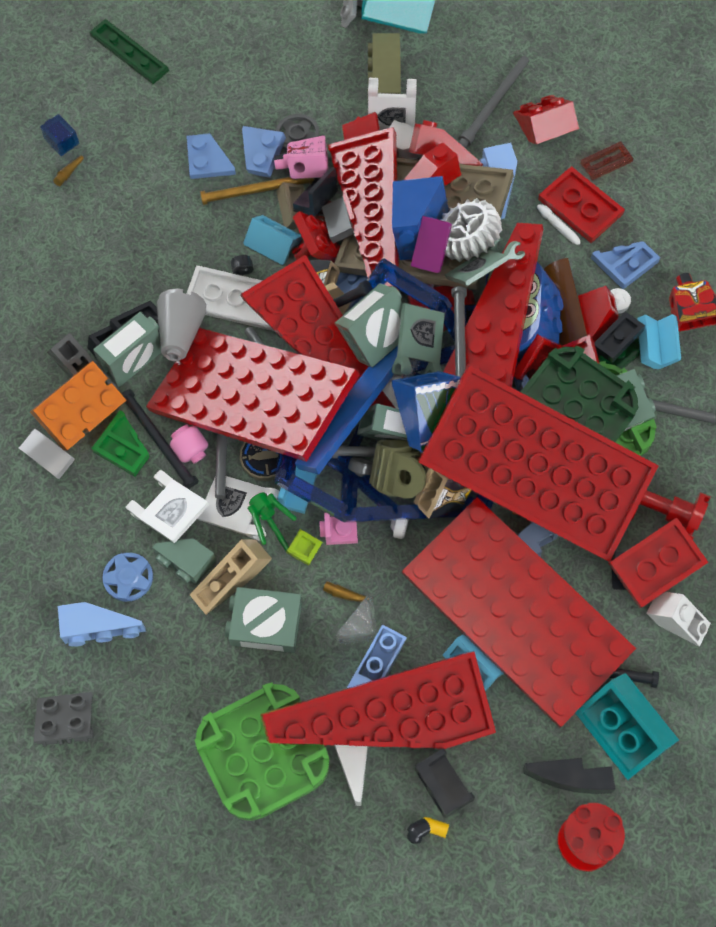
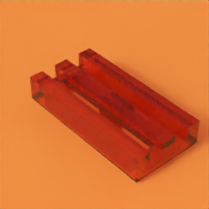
M620 141L582 159L580 164L582 167L584 166L586 173H589L593 181L633 162V157ZM619 149L621 151L620 153L612 157L609 156L603 159V161L591 166L589 164Z

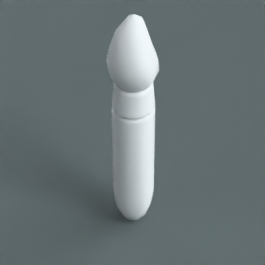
M543 204L537 206L541 216L547 219L564 237L575 245L580 244L579 237L553 214L549 207Z

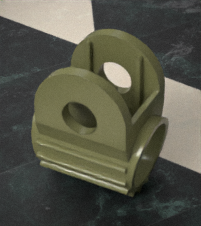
M397 439L377 441L369 483L383 494L401 498H412L423 490L429 468L424 466L426 469L425 473L422 465L418 463L422 453H420V450L410 447L408 441Z

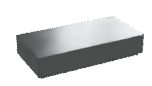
M343 197L322 207L329 237L333 244L354 234V228Z

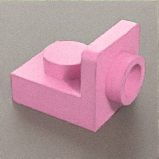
M324 513L325 521H320V537H326V545L358 543L356 516L330 517V513Z

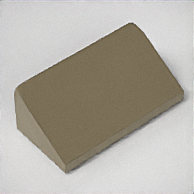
M283 182L276 190L283 224L289 229H295L297 226L293 216L297 212H294L293 203L305 191L304 185Z

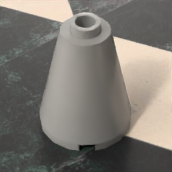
M169 289L162 292L157 301L161 353L170 361H179L186 357L206 314V302L201 296L192 291L191 295L183 293V289Z

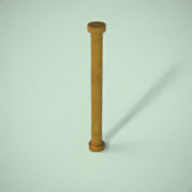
M291 177L207 193L200 191L204 206L208 205L207 202L278 189L283 182L298 185L311 184L314 178L292 179Z

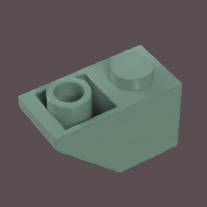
M194 538L177 540L175 543L172 541L156 543L152 547L156 555L155 560L165 568H168L170 565L177 570L176 576L187 584L191 581L197 585L216 562L214 553Z

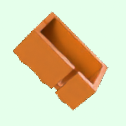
M92 361L31 410L30 413L54 441L66 451L85 436L82 431L85 433L90 432L122 405L126 399L112 383L106 385L105 381L108 378Z

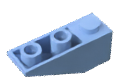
M511 143L483 148L482 159H479L483 163V167L513 169L514 177L501 219H505L517 168V159Z
M87 602L58 606L60 638L65 644L69 643V646L72 647L82 646L87 640L96 639V642H108L112 640L113 636L123 635L124 638H135L139 636V632H146L141 620Z
M382 624L347 688L389 676L407 637Z

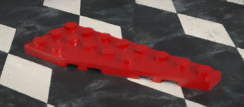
M474 651L260 714L268 743L446 749L496 733Z

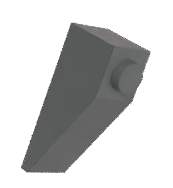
M70 333L47 351L70 378L88 363L94 361ZM100 368V370H101V371L106 375V377L108 378V379L105 381L106 385L109 384V383H112V384L117 388V390L120 391V389L115 385V383H114V382L107 376V374Z

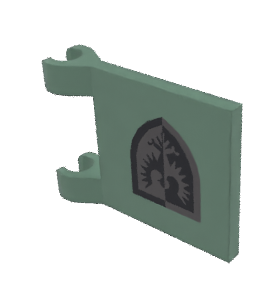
M500 237V239L494 241V247L487 248V253H480L478 258L476 256L472 257L470 261H466L446 273L445 277L448 280L468 286L509 259L523 258L525 252L519 251L515 254L516 246L521 243L512 241L508 244L504 253H502L505 246H502L500 249L497 248L498 242L503 240Z
M406 303L402 304L398 352L392 366L393 374L409 375L411 373L409 358L429 362L424 374L437 371L442 372L440 357L444 324L443 312Z

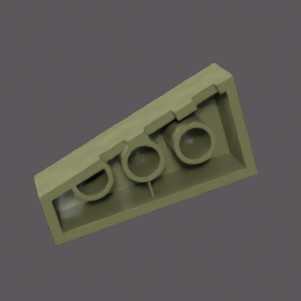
M373 33V43H368V86L369 78H378V93L401 94L400 33Z

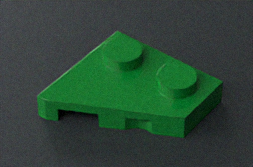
M121 410L91 448L93 453L136 477L150 457L145 446L138 438L137 433Z

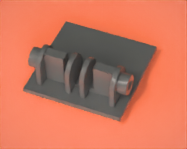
M92 692L37 698L33 742L46 747L47 745L58 744V741L60 745H63L64 740H67L68 744H72V739L75 742H88L89 739L94 738V730L91 727Z

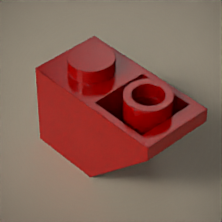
M607 286L578 295L586 333L593 338L594 342L619 317L614 295Z

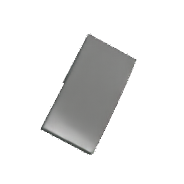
M34 429L19 447L20 450L57 479H60L75 460L37 429Z

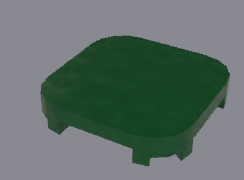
M577 345L575 347H562L552 350L521 390V393L616 442L631 423L639 408L638 397L634 390L635 386L629 380L624 382L586 355L584 353L585 349Z

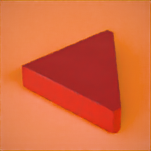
M537 334L516 367L514 377L522 380L530 370H538L552 350L564 346Z

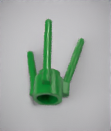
M265 492L256 494L250 499V506L247 509L252 515L261 544L265 545L266 539L259 518L267 520L282 547L287 551L289 546L272 519V516L275 514L274 508H278L292 521H296V516L277 501L272 493L269 495Z

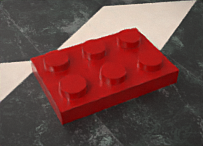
M572 166L543 190L538 197L541 203L549 207L552 212L590 243L624 214L625 210Z
M675 518L609 562V565L638 607L642 608L709 562L678 518Z

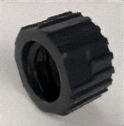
M248 255L235 256L231 260L233 274L246 275L254 270L252 259Z

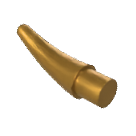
M79 156L59 171L53 180L57 186H61L67 181L75 168L84 160V157Z
M327 581L323 588V591L332 594L333 597L368 603L370 601L369 597L353 592L339 584L336 585Z

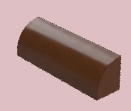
M564 258L552 262L544 268V271L559 289L563 300V310L560 311L562 332L559 333V344L563 346L587 336L569 259Z

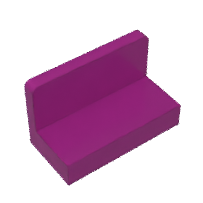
M426 216L422 217L411 262L412 267L435 273L441 272L452 227L450 222Z

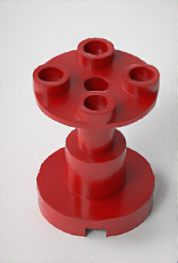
M646 490L640 505L666 515L665 521L667 522L678 518L693 540V532L698 530L709 504L707 502L711 496L700 492L693 504L676 496L672 501Z
M588 803L580 805L570 814L558 831L557 846L561 856L569 866L579 871L591 872L602 868L623 847L625 830L622 825V819L611 808L603 804Z

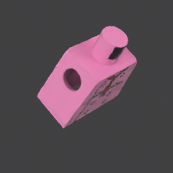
M325 136L288 143L287 154L274 155L276 170L289 168L292 179L322 177L328 170V152Z

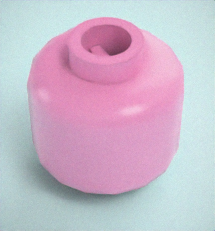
M186 424L171 435L170 447L181 462L192 461L195 464L206 456L204 451L208 447V442L196 426L189 427Z

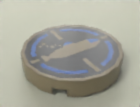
M246 442L243 443L240 449V462L243 470L258 481H271L279 478L288 468L291 459L290 456Z

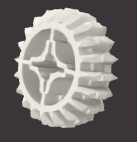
M476 198L471 202L467 199L464 204L458 202L455 208L449 207L450 211L442 214V221L452 224L445 256L451 260L457 259L460 262L464 258L467 261H470L473 256L478 258L480 253H487L488 247L495 246V240L500 239L499 233L502 231L501 218L495 207L487 203L486 200L479 201Z

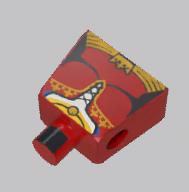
M683 273L677 276L678 286L673 287L669 300L671 314L677 316L678 331L715 325L716 295L710 284L705 280L693 282L690 273Z

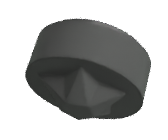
M361 457L350 458L348 469L360 477L371 475L373 461Z

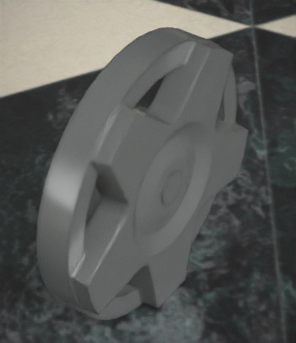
M304 114L286 116L276 127L278 132L281 131L282 127L286 131L284 133L286 139L282 146L286 151L287 144L290 142L319 137L318 124L313 118ZM294 120H302L299 123L293 122ZM311 125L314 127L316 133L310 131Z

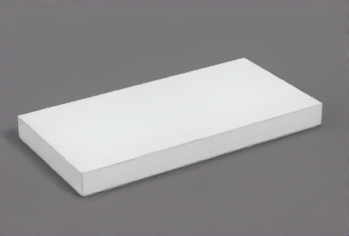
M196 266L186 294L191 295L192 291L204 299L207 304L205 315L274 331L240 296L241 293L262 280Z

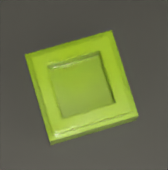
M300 529L286 553L309 566L323 542Z

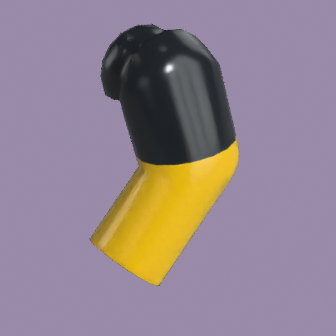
M424 817L408 827L407 839L413 844H419L422 837L429 833L445 838L449 824Z

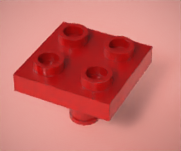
M301 211L296 213L293 219L304 242L292 250V253L295 254L294 257L298 260L304 255L307 258L311 255L320 260H330L335 263L341 246L338 242L333 244L326 221L318 220L313 215H307Z

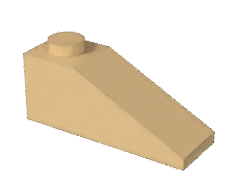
M241 539L193 590L190 596L201 610L208 614L234 594L237 587H243L252 580L272 558L257 540Z

